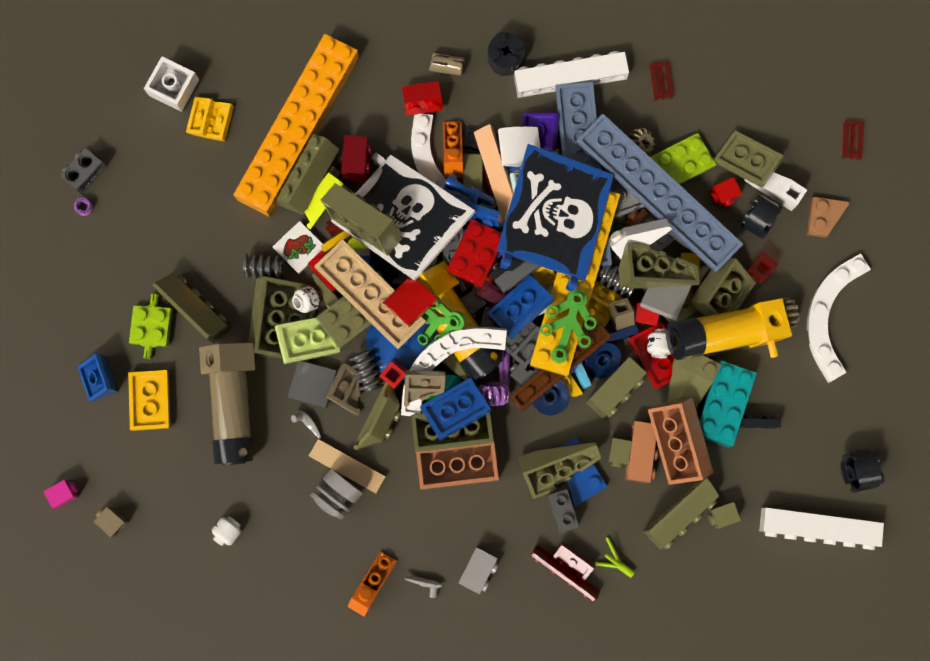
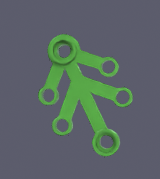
M580 290L570 292L567 301L557 306H549L546 311L549 318H555L558 313L570 308L569 314L551 324H543L540 330L543 336L548 337L552 332L564 327L559 345L551 354L553 362L557 364H562L567 359L566 346L572 329L579 340L578 344L581 348L585 349L590 346L591 339L585 336L576 319L577 311H579L584 319V326L587 330H593L597 324L595 318L591 317L586 309L587 297ZM578 296L581 301L575 302L573 298ZM555 309L556 314L551 315L549 310ZM587 321H593L594 326L589 327ZM544 327L550 328V332H549V333H545V332L543 331V328H544ZM586 339L588 341V344L583 345L581 343V340ZM558 351L562 352L563 357L558 358L556 353Z
M435 296L438 299L436 305L434 304L425 312L428 316H421L426 321L425 324H430V326L418 336V342L421 345L429 343L431 336L440 325L447 326L443 332L435 336L434 341L453 330H461L465 326V315L460 311H451L441 302L438 296ZM438 308L444 316H440L433 309Z

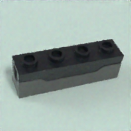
M512 257L511 264L507 269L501 268L500 262L493 266L490 277L502 293L505 294L540 266Z

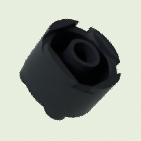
M498 33L488 46L487 59L491 69L498 75L509 76L523 66L525 58L524 41L512 33Z
M758 194L751 210H748L744 216L741 226L757 237L764 239L775 223L777 215L782 211L783 206Z
M866 449L842 456L845 459L840 465L841 474L845 484L851 486V489H849L851 492L856 493L878 488L881 483H884L885 478L880 470V457L877 452L873 453Z

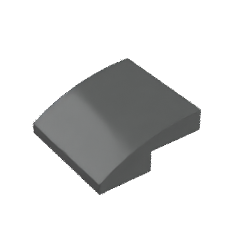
M530 322L512 340L506 334L505 351L525 368L531 362L540 328L533 322Z
M298 361L287 398L327 408L329 399L325 397L338 371Z

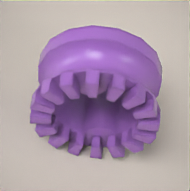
M81 197L75 201L74 210L82 216H87L92 212L93 205L87 198ZM82 203H85L86 205H88L87 210L83 211L82 209H79V206Z

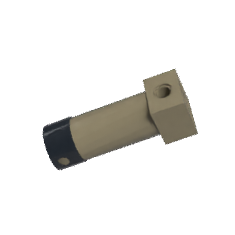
M253 343L216 344L199 347L201 375L209 374L214 464L235 465L253 461L246 372L255 370Z

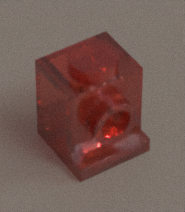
M763 252L747 272L756 283L760 282L762 284L779 263ZM757 268H761L763 273H760Z

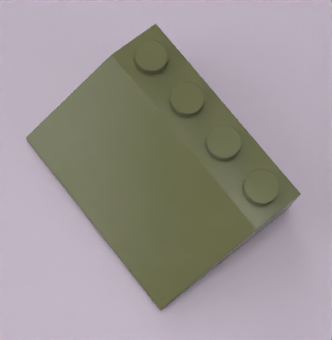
M265 276L256 279L248 343H253L255 356L283 359L275 326L314 318L315 310L302 313L294 307L292 302L295 291L312 285Z

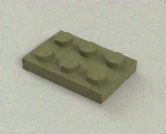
M735 130L714 158V161L725 169L763 188L783 161L784 155Z

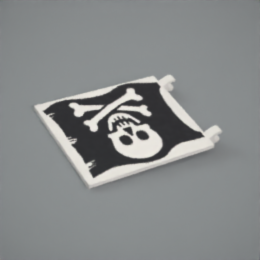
M375 153L371 158L379 168L354 195H360L369 205L374 204L384 215L386 213L391 215L395 219V225L400 229L399 233L402 240L387 256L331 219V221L415 281L473 216L475 210L392 155L385 160L381 155Z

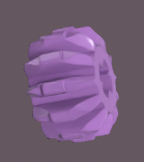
M490 381L478 385V390L488 405L498 406L509 402L510 391L508 384Z

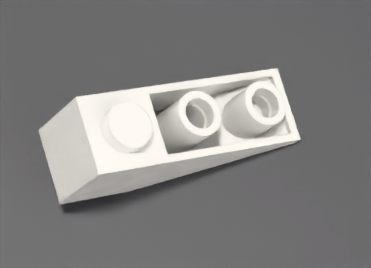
M773 173L763 188L744 179L745 182L790 211L799 204L807 189L793 180Z

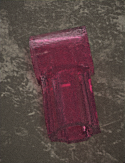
M486 280L482 288L478 286L476 288L478 296L494 305L498 304L509 294L508 292L503 294L499 287Z

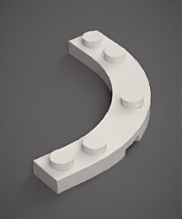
M414 115L411 147L417 172L443 189L447 179L438 170L430 149L433 115ZM451 190V192H453V193H455V194H457V195H459V196H461V197H463V198H465V199H469V197H467L466 195L461 194V193H459V192H457V191ZM496 202L493 207L486 206L482 203L480 204V206L495 210Z
M861 254L834 269L816 290L809 306L807 316L809 346L813 358L828 383L847 373L830 343L828 334L829 312L834 299L843 287L871 270Z
M468 327L447 333L430 343L419 354L409 371H432L435 366L450 354L465 349L490 348L505 350L507 329ZM403 389L401 415L421 414L420 406L422 401L420 399L410 402L409 406H404Z

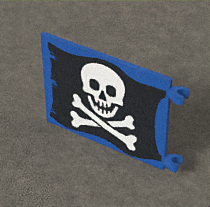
M527 144L497 247L498 252L504 253L500 267L507 269L511 264L512 257L570 276L566 290L571 292L575 290L578 285V279L586 281L614 174Z

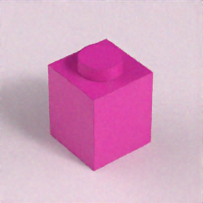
M63 480L43 491L52 509H59L78 498L76 493L78 488L70 480Z

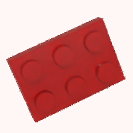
M471 219L446 272L482 288L499 253L497 247L501 232Z
M663 321L658 323L657 326L654 325L628 338L644 371L647 372L646 375L654 390L671 381L672 363L675 359L671 354L667 355V358H654L647 351L648 335L655 332L656 329H667Z

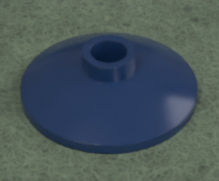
M606 342L585 360L587 372L595 378L611 376L620 366L621 352L616 345Z
M560 380L533 403L534 408L541 414L548 416L561 413L569 402L567 386ZM549 392L554 394L553 399L548 398Z

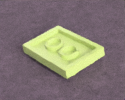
M316 318L275 326L284 364L340 352Z

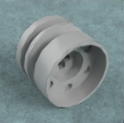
M330 469L323 478L328 487L324 488L317 485L316 488L322 492L321 496L314 491L310 496L329 515L343 520L345 515L339 511L340 508L349 512L350 509L345 502L348 500L355 504L363 493L333 469Z

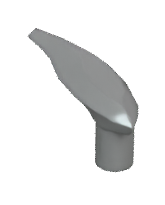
M297 410V414L291 416L292 422L295 423L301 420L319 440L321 439L315 422L307 413Z
M405 577V580L419 584L422 587H429V597L437 598L438 588L442 586L439 582L422 577Z

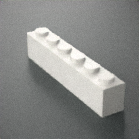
M613 51L603 56L595 54L590 58L583 59L582 57H577L568 62L560 60L550 65L538 64L533 68L520 67L514 71V80L517 96L521 98L556 92L555 85L593 82V85L625 80L629 75L625 52Z
M761 508L759 531L765 532V536L777 537V534H783L785 539L796 540L798 536L804 537V541L816 542V539L824 540L823 544L836 545L837 541L843 542L845 547L855 548V544L863 545V549L875 550V547H882L884 523Z

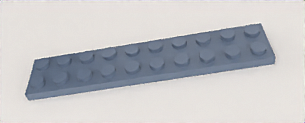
M593 82L555 85L557 111L560 114L559 131L562 156L602 170V166L576 143V140L597 120ZM608 239L599 267L612 266Z
M604 114L576 140L580 147L608 173L614 174L613 177L657 219H667L672 228L670 231L715 273L743 245L740 240Z

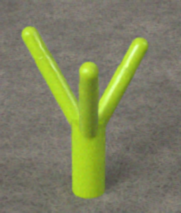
M606 537V541L615 559L605 554V557L612 563L596 562L595 564L597 566L617 568L631 578L635 571L621 562L610 538Z

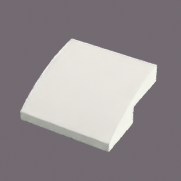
M507 127L498 129L502 166H521L527 144L540 148L538 127Z

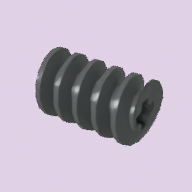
M248 253L245 254L243 273H245L247 278H250L253 274L255 279L259 275L261 277H267L268 275L271 278L276 276V279H282L284 258L279 262L278 256H276L274 261H272L270 255H268L267 260L264 261L263 255H260L259 260H256L255 254H253L251 259H249Z
M611 265L602 267L596 280L601 278V285L608 282V289L614 286V293L621 290L620 296L622 297L627 294L629 299L635 288H620L619 272H617L618 266L616 265L612 269Z
M372 349L359 352L349 359L350 361H356L352 368H358L359 371L354 375L361 376L357 383H363L364 385L359 390H366V392H371L384 386V384L379 383L382 378L376 376L379 370L373 369L377 366V363L370 362L374 359L373 354H368Z

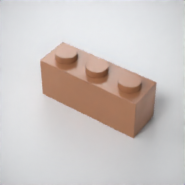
M634 421L632 422L630 437L632 444L625 480L651 483V479L654 480L655 468H652L653 460H657L658 449L655 448L656 438L652 423Z

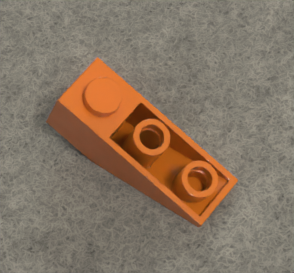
M443 122L444 178H448L451 173L455 174L457 178H463L462 122Z
M380 551L347 607L365 617L397 561Z

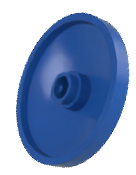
M424 324L398 350L372 326L367 333L366 349H372L368 354L374 355V359L371 362L377 363L375 368L380 373L386 369L394 358L410 370L419 354L434 341L435 336L439 334L438 331L434 332L429 343L421 345L418 342V336L430 326V324Z

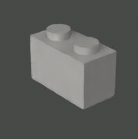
M476 547L458 583L480 594L481 590L485 592L490 583L487 580L490 573L494 574L499 565L496 562L498 558Z

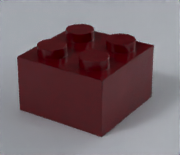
M344 135L341 167L344 182L364 184L367 178L371 177L369 160H372L373 149L372 143L368 141V137Z

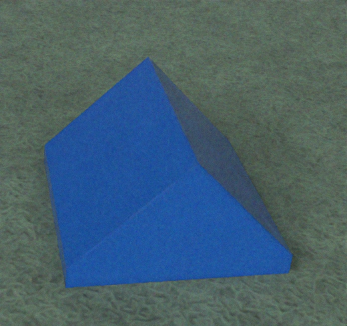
M95 353L77 366L89 402L118 392L106 356Z

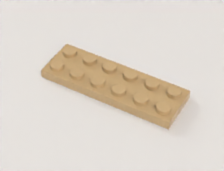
M343 239L314 266L398 350L426 323L420 317L412 326L408 327L383 304V301L395 290Z

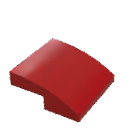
M409 277L383 301V304L410 327L438 299L418 280L414 281Z

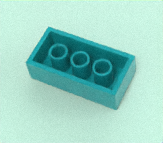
M719 360L717 363L721 364V367L713 383L705 393L698 419L705 440L730 448L734 445L757 373Z

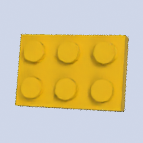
M169 371L129 372L130 430L170 428Z

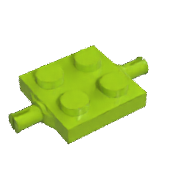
M151 294L150 305L133 306L129 344L145 347L144 359H152V348L159 346L168 347L173 309L159 307L158 294Z

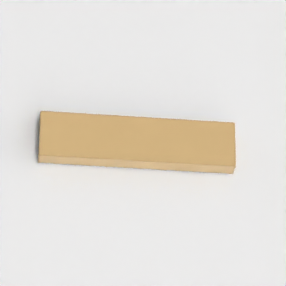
M319 439L309 454V457L376 494L386 476Z

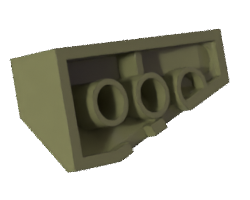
M596 442L537 450L517 459L533 499L553 492L557 489L556 486L564 480L566 482L572 479L571 475L577 471H584L600 460L601 456Z

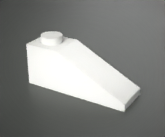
M661 219L625 227L620 231L614 232L608 240L611 248L621 259L625 244L634 243L649 246L672 228L667 219Z

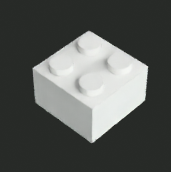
M161 57L144 90L150 97L182 112L199 82V78L195 72Z

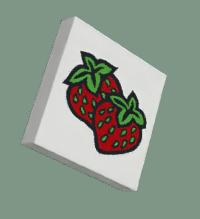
M299 221L273 246V249L300 275L308 267L307 263L320 251L323 252L321 249L323 244Z

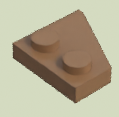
M812 197L807 235L826 238L848 207L849 202Z

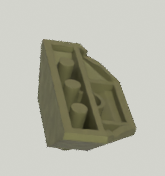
M385 382L353 447L357 451L382 443L385 438L389 439L393 432V428H391L393 422H397L401 416V407L395 389L387 382Z

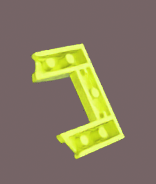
M329 172L319 184L304 211L310 221L307 224L310 230L326 211L320 201L334 183L341 187L344 185ZM351 237L347 243L352 249H368V247L354 237Z

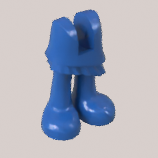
M453 173L449 175L445 187H443V190L455 198L479 206L482 203L493 207L496 200L481 192L478 188L474 189L473 186L468 188L457 180V176ZM451 190H454V191H457V192H459V193H461V194H464V195H466L467 197H469V199H465V198H463V197H461V196H459V195H457V194L451 192Z

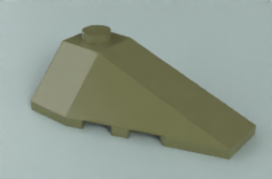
M625 244L618 269L620 288H654L700 284L697 265L680 258L670 257L663 251L658 252L650 249V246L645 244Z
M703 355L683 360L674 359L671 381H669L668 400L666 402L693 398L696 409L713 383L721 364Z

